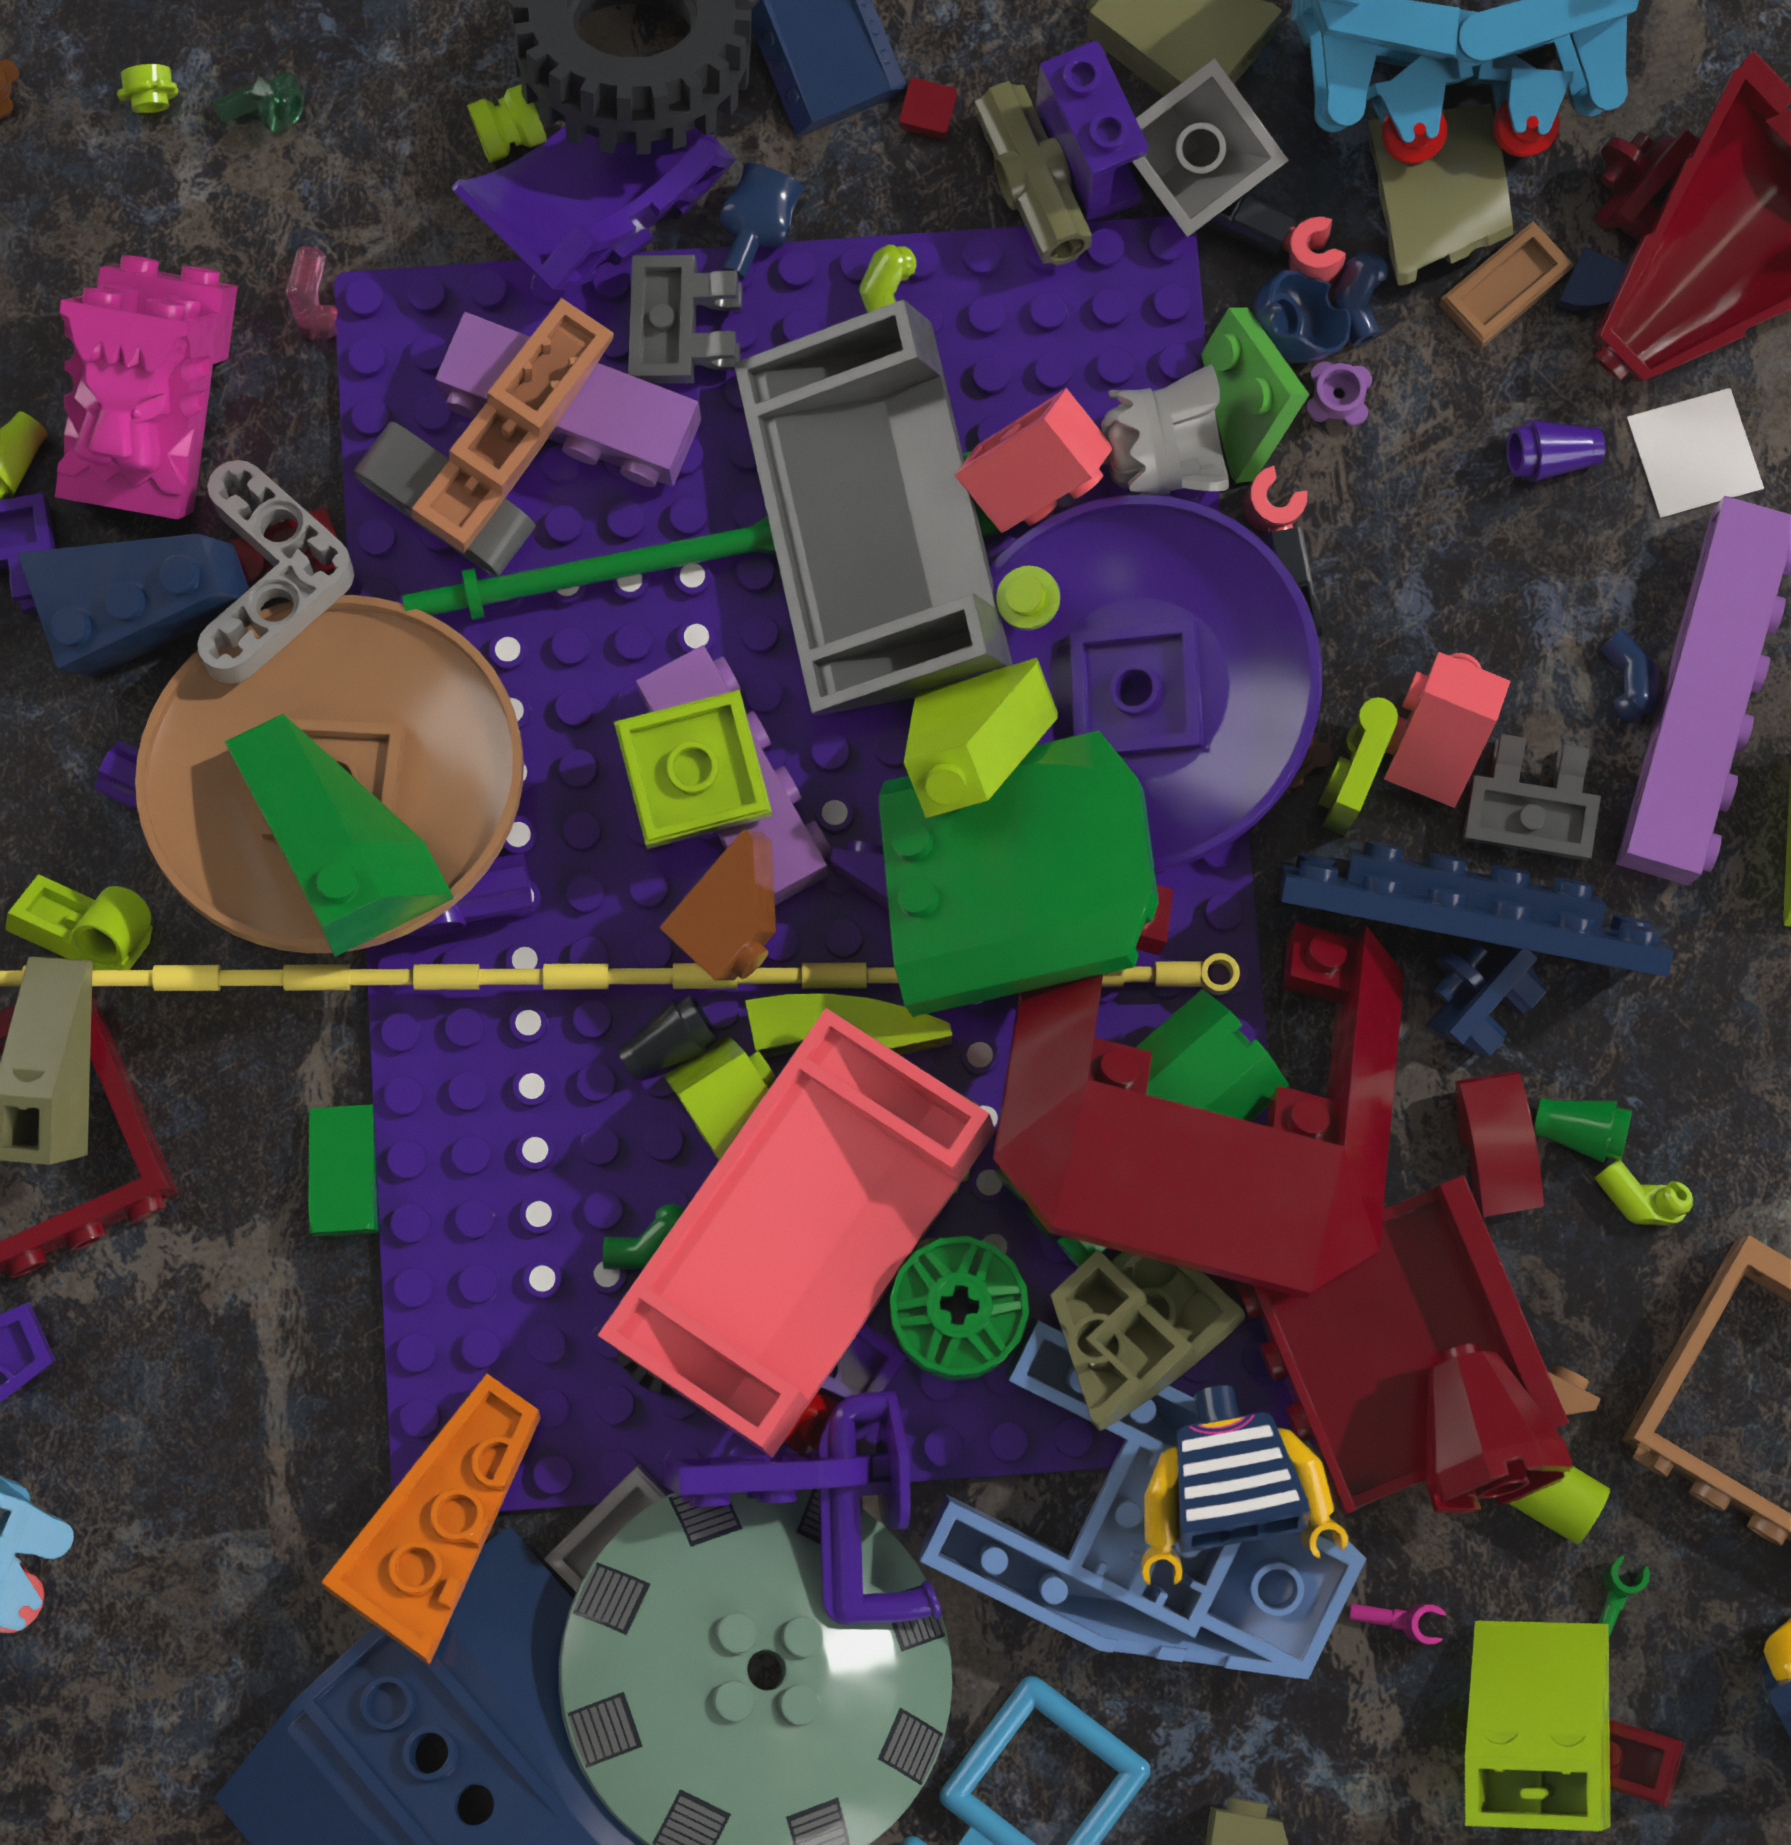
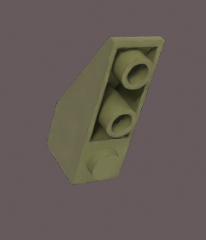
M34 956L28 958L0 1062V1161L51 1165L88 1155L93 960Z

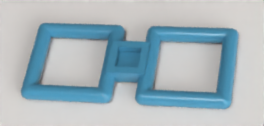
M1030 1675L1021 1680L943 1785L939 1793V1799L944 1807L970 1826L956 1845H1037L971 1794L1034 1708L1118 1772V1775L1066 1845H1099L1149 1778L1150 1765L1143 1757L1037 1676ZM909 1836L900 1843V1845H927L915 1836Z

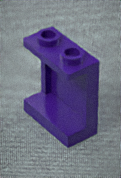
M1092 41L1040 63L1035 111L1048 139L1055 137L1064 152L1072 179L1071 190L1080 206L1085 221H1100L1140 204L1142 192L1128 163L1144 157L1148 152V143L1100 43Z

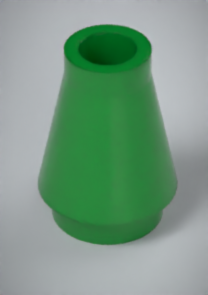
M1541 1097L1534 1133L1536 1136L1548 1138L1602 1163H1605L1606 1157L1622 1161L1632 1110L1617 1107L1618 1101L1551 1100Z

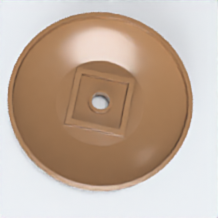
M343 595L258 671L238 683H221L213 679L206 671L197 650L174 674L150 713L140 743L135 778L137 808L148 846L164 876L194 910L218 927L258 945L301 953H333L224 741L284 714L424 840L454 899L348 951L372 947L407 935L432 922L452 908L472 890L488 871L503 848L519 808L524 773L522 738L513 705L504 685L484 656L461 634L418 609L405 611L404 604L376 597ZM289 601L260 611L259 616L270 622L281 621L292 612L294 603ZM250 621L243 624L247 633L252 630L256 639L261 638L252 628ZM223 644L217 649L220 656L228 654L233 659L241 654L239 646L231 648Z

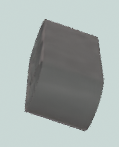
M390 421L352 470V474L375 495L479 568L495 577L499 576L536 528L535 523L522 510L505 498L465 553H463L412 518V507L445 467L449 459L404 427Z

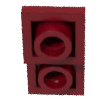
M1511 1071L1455 1081L1460 1143L1469 1148L1473 1197L1481 1216L1488 1217L1544 1207L1535 1133L1520 1073Z

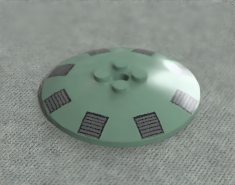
M819 1488L797 1489V1501L787 1503H757L756 1498H747V1492L730 1493V1504L722 1506H690V1502L681 1501V1495L676 1492L664 1497L628 1522L605 1545L593 1561L577 1589L568 1612L561 1641L559 1695L562 1717L570 1746L582 1773L594 1793L608 1811L645 1845H869L899 1819L924 1786L937 1760L950 1714L952 1666L948 1637L942 1615L938 1619L929 1616L907 1622L842 1625L831 1620L824 1611L821 1578ZM860 1507L863 1594L904 1592L921 1588V1583L927 1580L915 1560L901 1542L882 1523ZM756 1653L771 1655L780 1666L781 1677L778 1685L773 1690H761L755 1687L748 1677V1662Z

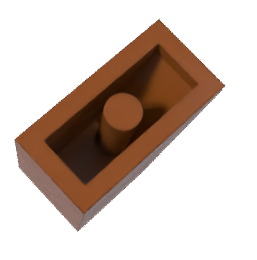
M743 829L659 927L714 980H735L738 976L741 979H745L750 976L766 959L769 951L764 946L776 933L772 840L763 832Z

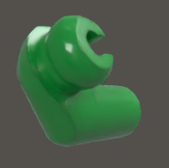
M678 1204L661 1206L656 1211V1220L651 1223L639 1238L605 1237L603 1269L643 1271L685 1211V1208Z

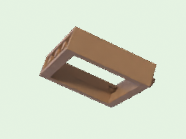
M1748 1235L1734 1241L1622 1441L1637 1449L1633 1459L1645 1468L1666 1478L1671 1470L1694 1483L1689 1491L1694 1497L1722 1512H1725L1728 1504L1751 1517L1747 1524L1751 1531L1778 1546H1782L1786 1539L1791 1541L1790 1513L1655 1433L1656 1428L1743 1275L1791 1303V1260Z

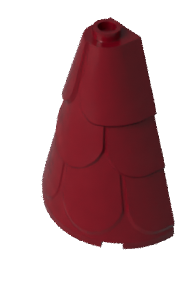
M1755 51L1741 63L1740 67L1731 73L1690 158L1683 162L1650 234L1640 238L1595 334L1594 341L1600 350L1594 355V358L1618 382H1621L1626 376L1635 382L1645 381L1745 337L1747 328L1791 310V110L1787 107L1791 103V89Z

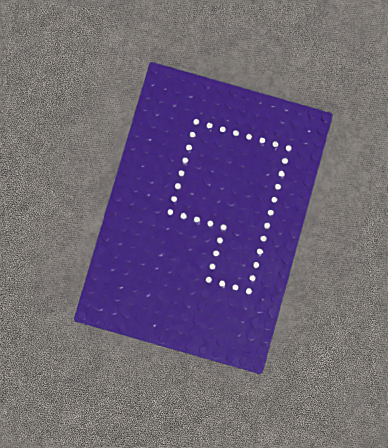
M1172 216L1086 222L1092 234V247L1080 254L1077 260L1061 266L1051 263L1042 264L1026 226L785 242L784 246L780 248L758 246L745 280L738 281L743 287L742 311H720L710 309L704 305H696L695 333L735 331L736 343H740L741 346L740 360L863 315L867 311L859 289L874 253L889 244L896 247L905 246L915 255L916 270L907 280L900 282L894 297L896 302L904 299L932 322L962 453L973 451L977 444L1066 388L1102 432L1101 424L1107 411L1121 404L1118 400L1109 398V390H1141L1151 388L1153 391L1163 389L1179 379L1204 368L1201 353L1206 346L1197 234L1195 231L1187 237ZM731 246L638 252L635 255H695L698 263L697 273H711L722 271ZM632 257L620 265L611 258H608L594 269L596 275L592 281L565 290H553L524 260L350 271L340 273L334 281L346 546L354 571L349 595L376 597L403 604L402 595L464 583L462 570L475 568L477 580L495 577L479 568L375 495L352 474V470L390 421L404 427L449 459V450L474 419L457 414L446 406L447 400L442 398L435 378L464 312L531 337L559 300L563 298L614 333L611 343L598 363L628 374ZM694 365V383H652L696 400L699 403L701 422L674 487L658 481L655 487L640 485L624 477L620 473L621 467L601 459H598L596 465L583 463L565 454L562 451V444L547 439L506 497L508 501L522 510L535 523L536 528L499 576L751 527L766 517V506L736 371L714 370L702 365ZM1108 464L1101 465L1099 470L1102 472L1103 477L1082 496L1073 499L1067 493L1057 499L1058 504L1036 524L1028 526L1023 520L1003 533L1000 532L992 537L983 538L989 567L1012 543L1048 518L1084 503L1127 495L1131 491L1120 488L1111 480ZM1182 488L1170 491L1169 495H1164L1192 501L1221 513L1219 491ZM757 551L483 605L485 618L472 620L469 608L430 615L461 634L484 656L504 685L513 705L522 738L524 757L523 787L512 829L496 858L523 853L531 886L533 910L466 922L465 928L445 935L414 937L407 934L389 942L366 948L367 969H413L414 964H479L480 969H543L544 964H609V968H673V963H696L659 927L726 849L716 832L647 849L614 722L650 713L640 696L636 680L702 645L705 646L712 661L723 656L740 686L746 714L752 711L755 712L771 742V745L762 749L773 770L783 765L785 766L802 798L795 802L793 806L804 825L812 821L817 823L831 851L832 848L846 849L847 842L849 841L871 842L883 846L879 794L884 781L909 776L904 764V757L915 698L818 716L812 714L777 556ZM1143 674L1130 677L1124 683L1121 690L1123 703L1128 706H1138L1145 703L1153 690L1151 677ZM1247 830L1235 841L1213 854L1186 865L1155 872L1157 885L1174 889L1167 943L1160 955L1137 950L1139 956L1135 966H1154L1155 962L1205 961L1209 956L1217 953L1231 956L1237 962L1240 970L1237 983L1226 994L1210 995L1228 1008L1243 1024L1238 1030L1250 1043L1256 1039L1268 1052L1249 831ZM830 855L824 858L827 865V878L775 905L776 933L765 944L764 947L769 953L758 968H802V963H866L867 967H894L889 910L832 873ZM1212 964L1209 966L1208 976L1213 983L1224 985L1230 981V972L1226 966L1222 964ZM1154 982L1124 983V987H1101L1094 1037L1135 1048L1203 988L1155 987ZM868 983L866 988L802 989V984H738V989H673V984H609V989L544 990L543 985H480L479 990H414L413 985H368L392 1492L486 1374H489L536 1407L541 1416L499 1512L598 1505L639 1464L669 1494L675 1492L664 1486L663 1459L766 1455L680 1394L667 1396L642 1387L622 1367L617 1358V1350L598 1336L642 1272V1270L603 1269L604 1238H639L651 1223L656 1220V1211L661 1206L678 1204L686 1209L719 1162L708 1143L705 1142L680 1099L663 1077L685 1061L654 1071L636 1080L622 1062L617 1047L632 1038L672 998L680 1002L689 995H692L708 1016L718 1037L715 1041L708 1044L706 1048L724 1036L729 1035L749 1057L756 1053L745 1000L785 994H838L872 998L905 1007L899 983ZM1018 993L928 1013V1015L950 1023L952 1044L900 1056L960 1095L977 1102L979 1107L990 1113L996 1130L970 1168L969 1179L960 1183L958 1192L951 1196L914 1252L940 1238L969 1236L995 1245L1015 1263L1027 1286L1029 1316L1023 1331V1338L1032 1318L1063 1332L1050 1294L1071 1276L1078 1267L1057 1244L1056 1241L1062 1236L1055 1235L1051 1240H1048L1025 1214L1024 1211L1029 1207L1024 1199L1019 1201L995 1173L999 1165L994 1160L993 1155ZM795 1052L764 1058L776 1078ZM1269 1107L1252 1122L1267 1126ZM1108 1248L1102 1254L1112 1262L1122 1251ZM895 1278L865 1324L902 1352L892 1333L890 1295L896 1280ZM955 1290L952 1300L940 1302V1309L949 1311L951 1313V1323L956 1325H963L967 1314H978V1305L968 1303L967 1292L963 1290ZM1237 1299L1235 1302L1241 1307L1240 1302ZM1245 1315L1246 1319L1222 1342L1169 1385L1195 1398L1194 1396L1197 1392L1208 1387L1218 1385L1232 1386L1239 1416L1261 1412L1270 1413L1277 1428L1293 1432L1285 1412V1407L1294 1402L1284 1378L1274 1382L1266 1368L1259 1345L1268 1342V1339L1258 1317L1248 1320ZM1018 1346L999 1368L971 1380L948 1381L924 1373L908 1358H905L882 1391H895L897 1394L909 1454L910 1482L1108 1469L1112 1467L1125 1438L1107 1429L1100 1431L1093 1422L1005 1378L1004 1375ZM832 1397L836 1405L841 1402L840 1400ZM880 1422L855 1423L856 1453L876 1454ZM784 1440L775 1454L797 1452L790 1449ZM817 1448L808 1453H817Z

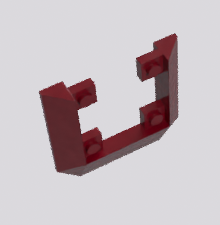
M1157 885L1159 903L1152 922H1145L1135 947L1136 950L1160 955L1167 943L1174 889ZM1296 922L1288 934L1282 988L1336 1003L1327 1096L1324 1098L1278 1086L1270 1097L1267 1126L1147 1095L1152 1052L1094 1037L1103 974L1019 993L993 1158L1049 1233L1305 1299L1375 1257L1379 1252L1404 972L1367 926H1365L1358 938Z

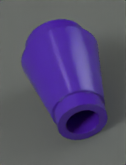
M1526 420L1523 426L1511 428L1508 434L1507 460L1513 476L1526 477L1529 482L1543 480L1592 465H1601L1605 456L1604 435L1598 427L1588 428Z

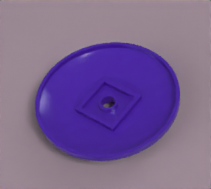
M1146 494L1115 496L1072 507L1048 518L1012 543L990 565L996 594L1003 578L1012 570L1022 566H1036L1044 569L1055 579L1060 590L1058 611L1050 622L1038 629H1017L1002 617L1012 664L1034 658L1038 659L1058 712L1057 720L1035 745L1098 730L1102 733L1136 775L1144 789L1155 872L1186 865L1213 854L1235 841L1253 827L1278 801L1300 768L1312 741L1322 696V659L1314 619L1303 593L1277 555L1257 535L1217 510L1192 501ZM1143 674L1151 677L1153 690L1149 699L1138 706L1125 705L1121 698V690L1124 683L1134 675Z

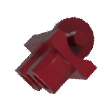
M1688 128L1682 130L1675 139L1664 135L1659 137L1654 144L1652 139L1644 132H1638L1631 142L1619 137L1609 139L1601 149V155L1609 168L1600 177V180L1606 187L1612 190L1615 189V191L1594 214L1592 219L1604 231L1620 227L1637 242H1639L1642 236L1650 234L1662 209L1653 197L1662 187L1669 193L1683 162L1690 158L1698 139Z

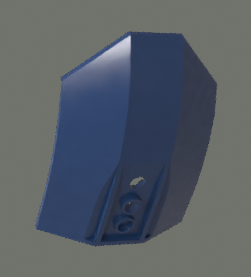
M510 1526L483 1545L430 1665L374 1626L293 1700L213 1798L251 1845H645L608 1811L594 1793L582 1773L569 1743L562 1717L559 1695V1658L562 1636L568 1612L574 1598ZM440 1735L448 1747L447 1760L438 1771L428 1774L423 1773L416 1763L417 1747L425 1738ZM480 1785L486 1787L491 1792L494 1799V1809L488 1820L480 1825L472 1826L466 1824L460 1818L458 1801L466 1789Z

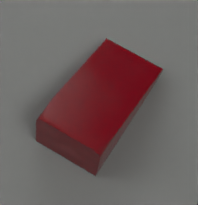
M1609 1719L1610 1790L1669 1807L1685 1743Z

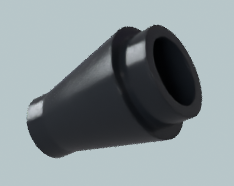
M689 995L680 1002L672 998L632 1038L617 1047V1051L629 1073L634 1079L639 1080L654 1071L707 1053L706 1046L718 1037L711 1021L700 1004L692 995Z

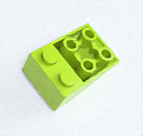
M1475 1621L1465 1750V1826L1603 1831L1610 1827L1609 1624Z

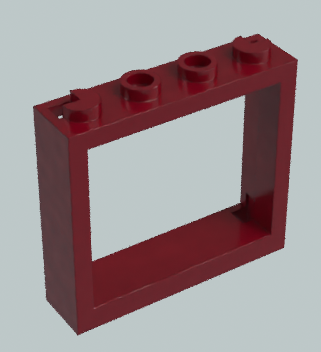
M93 991L90 1058L141 1178L0 1241V1274L8 1271L11 1278L30 1273L47 1263L44 1254L68 1244L71 1251L102 1240L107 1236L104 1227L128 1217L130 1224L152 1218L151 1214L166 1208L164 1200L179 1194ZM16 1004L0 1011V1053L4 1051Z

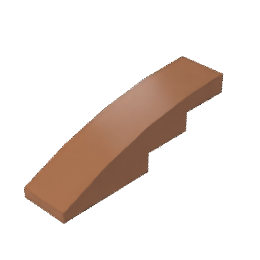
M561 298L487 392V403L449 450L448 463L412 507V518L465 553L542 448L611 343L614 333Z

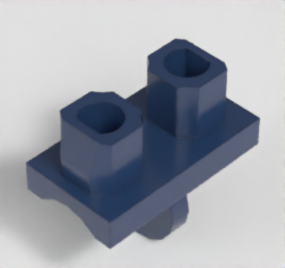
M1475 943L1463 957L1450 950H1444L1436 959V963L1446 974V977L1434 989V992L1445 1003L1425 1026L1438 1039L1458 1043L1474 1055L1485 1058L1490 1057L1503 1043L1507 1034L1489 1015L1493 1009L1503 1000L1514 1012L1524 1014L1532 1009L1546 993L1545 986L1531 968L1538 958L1530 950L1516 949L1496 944L1488 953L1482 946Z

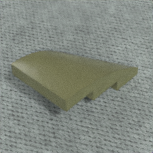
M1490 103L1442 110L1447 122V138L1445 143L1433 158L1417 164H1405L1394 159L1385 150L1381 139L1382 123L1380 119L1368 121L1369 144L1378 174L1379 199L1389 232V253L1398 286L1416 281L1419 268L1440 258H1444L1452 264L1469 256L1477 248L1490 246L1513 235V222L1502 150L1493 136L1492 123L1494 115Z
M1097 1250L1050 1294L1091 1420L1100 1431L1130 1414L1168 1387L1214 1349L1246 1319L1244 1310L1203 1272L1126 1252H1121L1111 1262Z

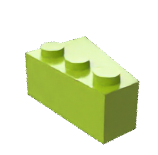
M729 1035L724 1036L707 1047V1053L685 1061L663 1076L672 1091L680 1099L705 1142L708 1143L718 1161L777 1079L759 1051L748 1057L745 1051Z

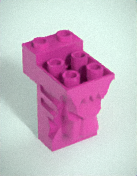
M121 255L120 264L99 268L97 288L84 287L83 295L61 300L60 315L64 321L65 337L69 338L74 345V355L71 359L65 361L64 371H67L72 376L74 385L73 390L64 395V408L68 414V420L64 432V457L60 460L57 467L55 497L180 519L194 512L213 364L228 360L238 286L219 282L220 272L216 270L182 266L181 275L158 271V260Z

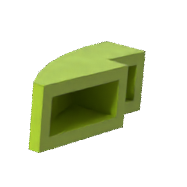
M785 994L745 1000L756 1052L759 1051L763 1058L795 1052L826 1008L898 1055L952 1044V1031L949 1022L928 1014L912 1017L904 1006L872 998L838 994Z

